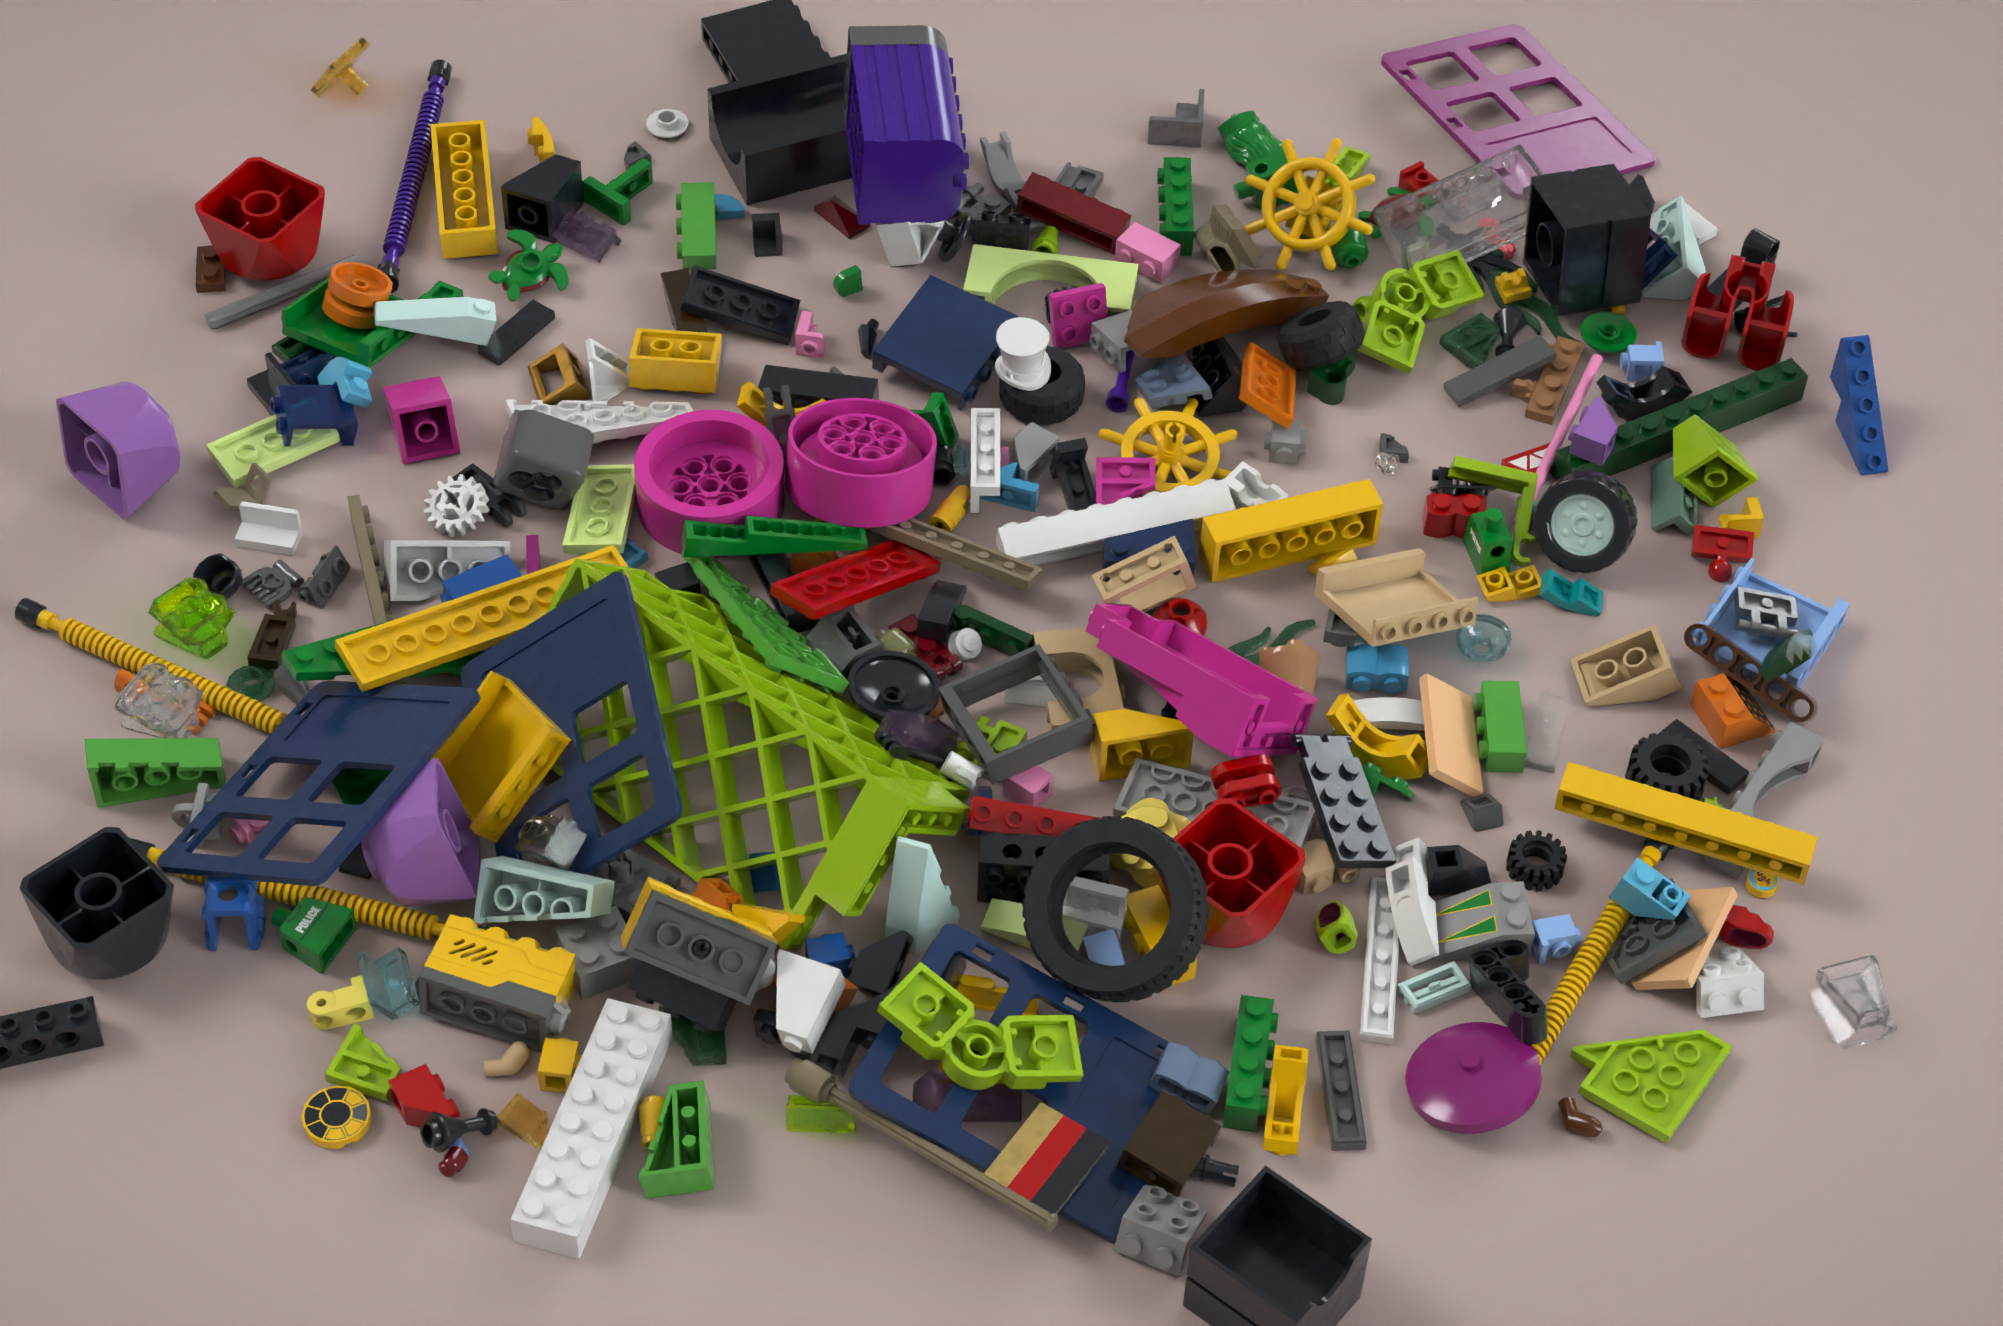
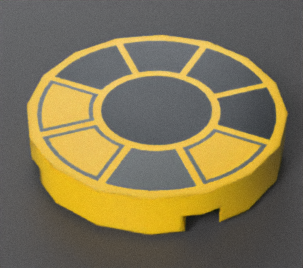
M339 1085L323 1088L313 1094L304 1105L301 1116L304 1131L311 1142L328 1149L345 1148V1144H349L352 1141L353 1143L358 1142L369 1130L372 1120L369 1102L365 1096L352 1087Z

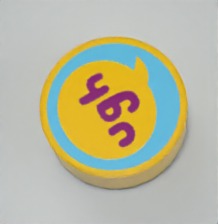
M1752 869L1749 870L1745 880L1747 891L1757 898L1773 896L1779 884V877Z

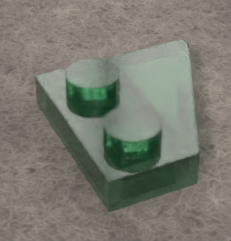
M1480 312L1441 335L1439 344L1468 368L1473 369L1486 362L1499 337L1500 327Z

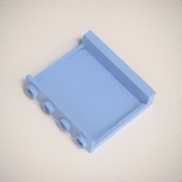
M1751 557L1745 567L1740 566L1733 577V584L1731 586L1727 584L1724 587L1719 598L1720 602L1711 605L1705 623L1700 621L1698 624L1711 626L1763 662L1767 653L1782 642L1774 641L1773 637L1763 635L1751 637L1747 636L1746 632L1736 631L1737 620H1747V618L1735 615L1734 593L1737 586L1796 597L1798 619L1794 627L1787 626V628L1797 629L1798 631L1811 630L1813 633L1811 658L1788 674L1784 673L1781 676L1800 688L1843 625L1850 603L1838 599L1832 609L1753 573L1755 559ZM1761 621L1764 624L1774 625L1771 622ZM1701 628L1697 629L1693 634V638L1696 639L1695 644L1702 646L1707 641V634ZM1724 646L1719 649L1718 658L1724 664L1729 663L1733 653L1729 647ZM1748 664L1743 670V675L1755 680L1758 676V669L1755 665ZM1775 681L1770 684L1769 688L1781 694L1784 693L1781 683Z

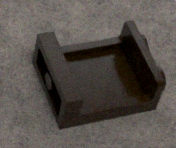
M1162 1091L1124 1148L1117 1166L1144 1183L1161 1187L1166 1192L1178 1197L1209 1147L1215 1142L1222 1126L1216 1123L1209 1115L1200 1113L1185 1104L1181 1098Z

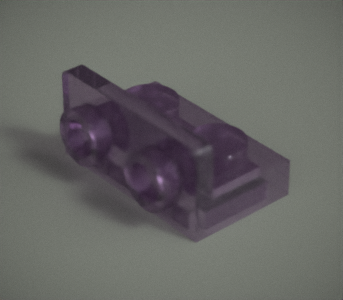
M571 209L568 210L552 236L555 241L599 263L612 243L619 246L622 242L616 234L617 230L612 225L606 222L599 224L588 213L584 211L577 213Z

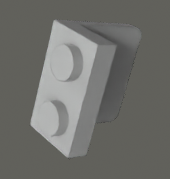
M1144 1185L1122 1217L1114 1251L1179 1276L1183 1270L1190 1241L1204 1221L1207 1208L1199 1205L1194 1200L1176 1197L1161 1187Z

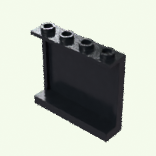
M770 0L701 18L702 40L728 83L830 58L827 51L824 52L818 36H814L811 32L809 22L807 20L804 21L798 5H794L792 0Z

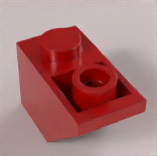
M426 1064L388 1080L392 1101L406 1125L421 1128V1124L427 1120V1117L432 1112H439L455 1118L460 1117L454 1100L452 1098L447 1100L443 1094L445 1087L440 1076L437 1073L432 1075Z

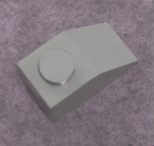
M1033 422L1023 430H1019L1013 439L1014 462H1018V479L1034 482L1051 465L1056 444L1060 443V437Z

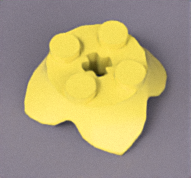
M1146 798L1137 802L1122 816V818L1130 817L1149 823L1172 838L1191 823L1186 817L1171 812L1165 802L1155 798ZM1110 854L1112 865L1120 870H1128L1135 881L1142 887L1149 888L1159 885L1162 892L1164 891L1160 874L1150 863L1129 854Z

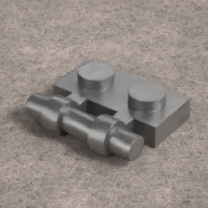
M980 183L968 186L966 190L962 191L960 206L952 215L956 218L962 212H969L971 214L972 222L968 235L972 237L974 220L977 213H982L984 210H992L998 212V215L1006 216L1011 212L1012 203L991 191L984 197L980 194L984 191V187ZM967 204L972 205L969 209L965 208Z
M1737 586L1734 593L1735 615L1747 618V620L1738 619L1736 631L1746 632L1747 636L1758 637V635L1773 637V640L1778 642H1784L1798 632L1797 629L1787 628V626L1794 627L1798 619L1796 597ZM1761 621L1771 622L1774 625L1764 624Z

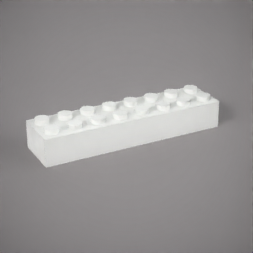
M607 998L510 1219L514 1242L580 1259L639 1119L638 1106L642 1104V1099L649 1095L673 1038L671 1014Z

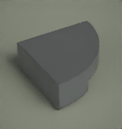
M636 141L627 147V152L624 156L626 170L643 158L651 162V155Z
M1381 433L1379 461L1408 463L1409 452L1407 447L1394 440V436Z

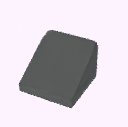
M1490 794L1467 798L1461 801L1465 815L1475 832L1503 825L1502 804Z

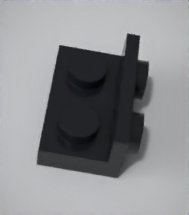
M984 210L982 213H977L974 220L972 248L973 244L1028 251L1032 219L1026 218L1024 214L1011 213L1009 216L998 215V212L992 210Z

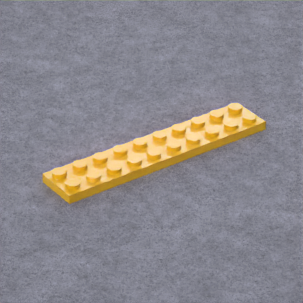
M614 545L576 557L578 559L628 567ZM576 558L336 639L335 649L361 691L364 692L493 647L546 614L552 603L553 595L559 590L566 577L568 568L574 563Z

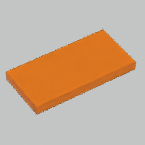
M1249 341L1243 353L1239 399L1288 429L1294 419L1296 369Z

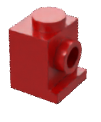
M1419 161L1400 171L1398 187L1408 190L1418 197L1431 192L1438 196L1439 199L1441 182L1424 168L1422 161Z

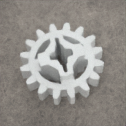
M460 474L456 481L451 476H448V483L446 484L438 481L437 485L439 488L437 490H429L432 498L424 500L427 506L424 514L428 518L427 520L433 529L436 528L441 535L447 531L449 536L453 537L456 531H459L464 536L467 528L475 531L476 526L474 523L476 521L484 522L485 520L481 514L489 512V508L486 505L489 502V498L482 484H477L473 477L466 480L464 475Z

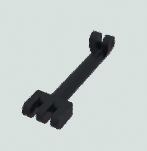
M880 731L875 736V741L882 745L894 758L905 761L907 757L940 767H942L947 758V755L902 742L896 735L885 731Z

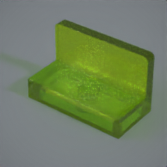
M788 1095V1103L786 1104L787 1131L855 1133L856 1117L832 1102L824 1101L822 1104L816 1105L803 1096Z

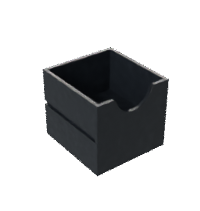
M1614 164L1576 169L1573 172L1569 170L1531 176L1523 264L1558 316L1641 302L1651 214Z
M1265 1165L1190 1247L1187 1268L1188 1277L1185 1283L1183 1306L1210 1326H1336L1361 1297L1372 1238Z

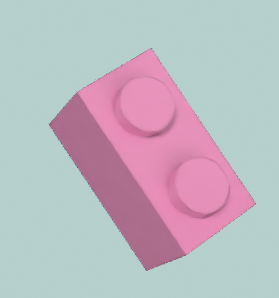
M1134 222L1116 240L1115 260L1139 264V273L1161 283L1179 266L1181 245Z

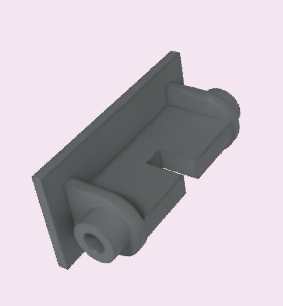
M337 545L330 552L320 557V562L312 572L313 577H308L304 585H301L298 589V597L301 601L309 602V600H315L318 607L323 609L351 568Z

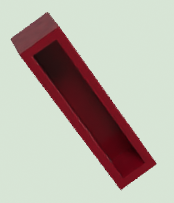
M1034 172L1031 173L1018 194L1016 212L1047 226H1054L1063 233L1114 255L1116 240L1129 228L1132 216L1121 209L1114 208L1100 202L1096 198H1091L1075 191L1071 187L1061 185L1050 180L1048 177Z

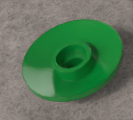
M1597 312L1586 317L1581 324L1580 333L1584 342L1600 352H1624L1627 350L1628 345H1634L1637 338V330L1634 324L1626 317L1617 313Z

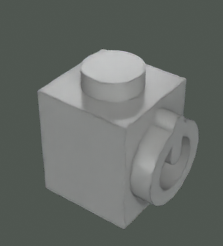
M1293 419V423L1288 429L1272 420L1271 433H1265L1264 450H1269V462L1298 465L1299 455H1305L1307 444V430L1301 429L1302 419Z

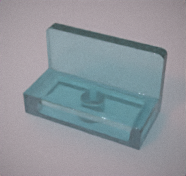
M397 947L378 960L363 950L357 953L369 1004L373 1008L394 1020L419 1005L418 995L405 951Z

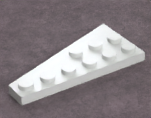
M506 399V410L510 418L515 409L520 411L535 410L589 429L594 435L593 444L604 440L628 439L631 436L647 435L660 423L674 416L693 411L689 402H653L649 407L634 405V401H623V406H608V401L562 400L557 405L543 404V400H532L531 405H516V400Z

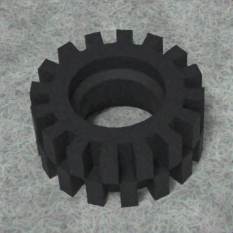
M1531 830L1526 831L1525 837L1521 833L1517 835L1516 840L1513 839L1506 861V870L1510 871L1509 877L1511 880L1516 878V882L1524 881L1526 884L1525 889L1530 891L1531 886H1536V891H1542L1543 885L1547 890L1551 889L1553 884L1557 885L1563 876L1567 860L1565 846L1560 847L1561 841L1558 838L1552 841L1553 835L1547 833L1546 837L1541 836L1542 831L1540 830L1536 831V835H1532ZM1538 856L1546 860L1548 864L1542 866L1529 863L1525 857Z

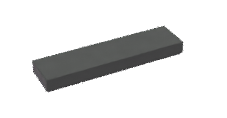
M1539 335L1445 382L1444 390L1456 405L1461 407L1515 380L1516 377L1519 378L1555 360L1556 352Z
M1350 1030L1317 1031L1316 1045L1332 1151L1365 1150L1367 1142Z

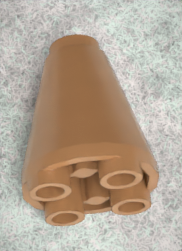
M1300 639L1289 640L1286 642V645L1263 647L1259 650L1258 662L1260 667L1313 695L1320 664V655L1316 650L1305 646V642Z

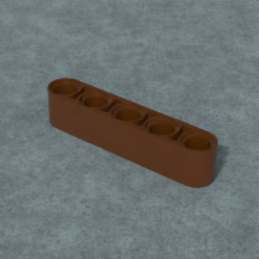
M1693 624L1686 629L1684 641L1692 651L1796 722H1806L1815 717L1818 705L1812 696L1783 676L1775 677L1767 682L1760 674L1762 662L1714 628L1706 624ZM1700 628L1707 634V641L1702 646L1696 645L1693 641L1694 632ZM1724 646L1729 647L1733 653L1731 661L1726 664L1722 663L1718 658L1719 649ZM1748 664H1753L1758 669V676L1754 681L1746 680L1743 675V670ZM1775 681L1781 683L1784 688V693L1779 699H1774L1769 694V686ZM1800 699L1807 701L1810 706L1809 713L1804 717L1798 716L1794 711V705Z

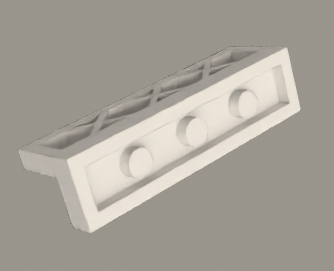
M971 408L970 513H979V496H1000V408Z

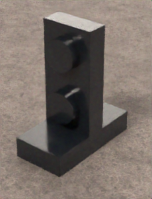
M1085 438L1057 443L1049 468L1052 479H1059L1068 510H1084L1096 504V492L1085 460L1088 451Z

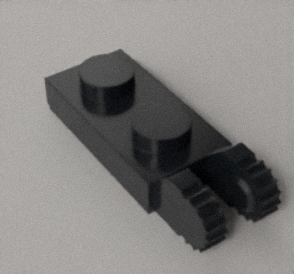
M473 463L452 477L456 481L459 475L463 474L466 480L473 477L477 484L481 483L489 498V502L486 503L489 508L487 513L490 516L493 515L496 521L505 526V528L513 524V518L505 511L504 506L507 505L509 510L519 518L527 514L526 508L521 501L513 495L499 491L494 484V478Z

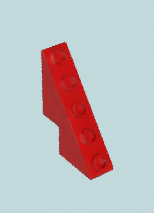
M972 796L967 828L985 832L1059 837L1062 832L1067 831L1074 825L1079 826L1083 821L1101 818Z

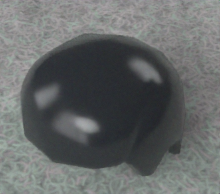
M222 553L206 557L198 564L193 573L195 588L204 597L216 602L230 599L239 590L243 581L242 571L235 561Z

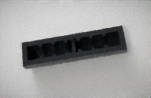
M787 553L748 555L775 611L789 622L788 627L797 633L813 629L820 619H808L799 611L784 605L782 601L770 595L771 583L797 574Z

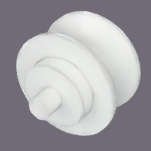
M964 628L950 635L948 648L952 655L956 654L961 661L974 658L980 653L982 641L975 630Z

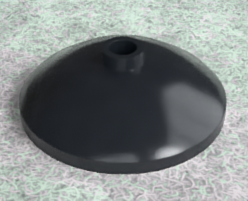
M897 651L871 653L859 659L849 672V684L847 687L852 701L863 712L878 720L890 723L913 722L930 714L938 704L940 697L938 688L941 686L936 673L927 663L910 654Z

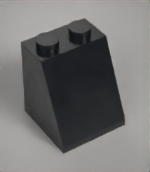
M555 154L501 186L505 229L511 231L514 229L530 232L537 239L555 244L584 204L581 161Z

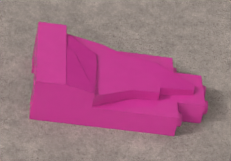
M1096 603L1095 608L1089 615V623L1085 632L1099 639L1097 648L1126 663L1129 666V671L1159 692L1177 710L1175 717L1200 738L1201 741L1230 757H1248L1259 754L1267 756L1296 755L1298 747L1291 745L1292 734L1305 733L1319 698L1175 620H1158L1130 604Z

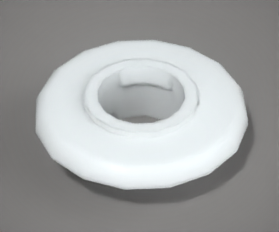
M662 109L655 111L648 117L646 127L656 137L674 138L686 131L689 120L681 111Z

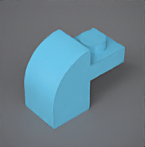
M336 357L317 376L322 394L326 398L346 405L351 403L365 409L373 401L366 382L373 374L368 366L343 357Z

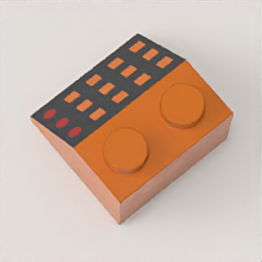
M1722 673L1696 681L1690 705L1719 749L1774 733L1775 728L1750 691L1736 680Z

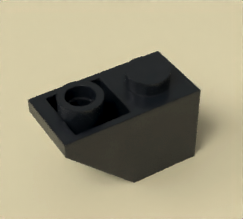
M1462 846L1427 847L1426 866L1429 896L1459 894L1491 883L1486 861Z

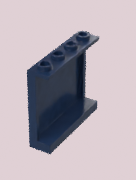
M930 275L873 349L872 368L882 373L890 365L957 397L958 410L962 411L967 402L971 403L975 399L981 383H986L989 380L995 362L1001 356V351L996 341L998 328L1005 321L1019 316Z

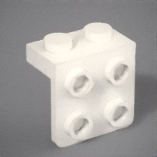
M1727 947L1721 949V952L1709 953L1695 981L1696 1013L1700 1018L1764 1010V973L1738 948Z

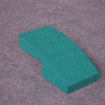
M1548 569L1542 574L1540 597L1576 613L1595 617L1601 614L1603 591L1582 578L1572 583L1552 569Z

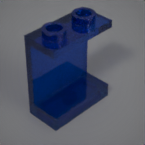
M277 385L275 397H271L270 410L272 414L276 415V432L281 434L284 446H290L294 429H337L342 446H354L358 421L353 405L342 400L338 385Z

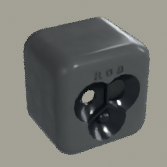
M515 409L501 444L494 475L496 488L504 493L551 509H564L569 505L585 481L594 440L593 433L585 427L535 410L520 411Z

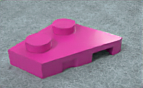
M1096 457V504L1107 505L1125 497L1134 499L1155 489V458Z

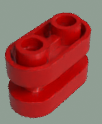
M1259 754L1224 761L1214 766L1210 772L1213 786L1217 789V798H1231L1244 808L1272 804L1282 793L1279 780L1274 775L1275 769L1272 760L1267 755Z

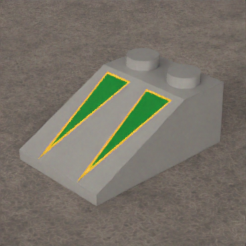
M1524 881L1489 883L1435 901L1439 955L1433 957V961L1469 960L1471 953L1508 940H1520L1526 943L1528 946V956L1530 957L1535 932Z

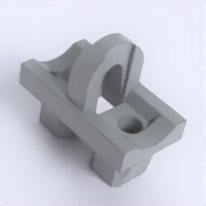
M198 783L194 803H179L174 806L171 817L175 824L186 828L217 794L210 792L208 783ZM222 820L196 848L203 849L205 840L221 839L223 831Z

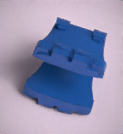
M206 877L204 889L206 898L205 904L202 907L201 918L202 921H205V943L209 951H217L221 916H244L250 950H257L261 947V939H264L266 926L264 897L257 894L258 881ZM231 889L238 892L237 897L231 901H223L220 896L225 890Z

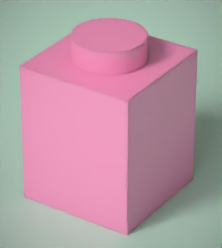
M1037 765L1003 780V796L1015 803L1040 807L1052 795L1053 774Z

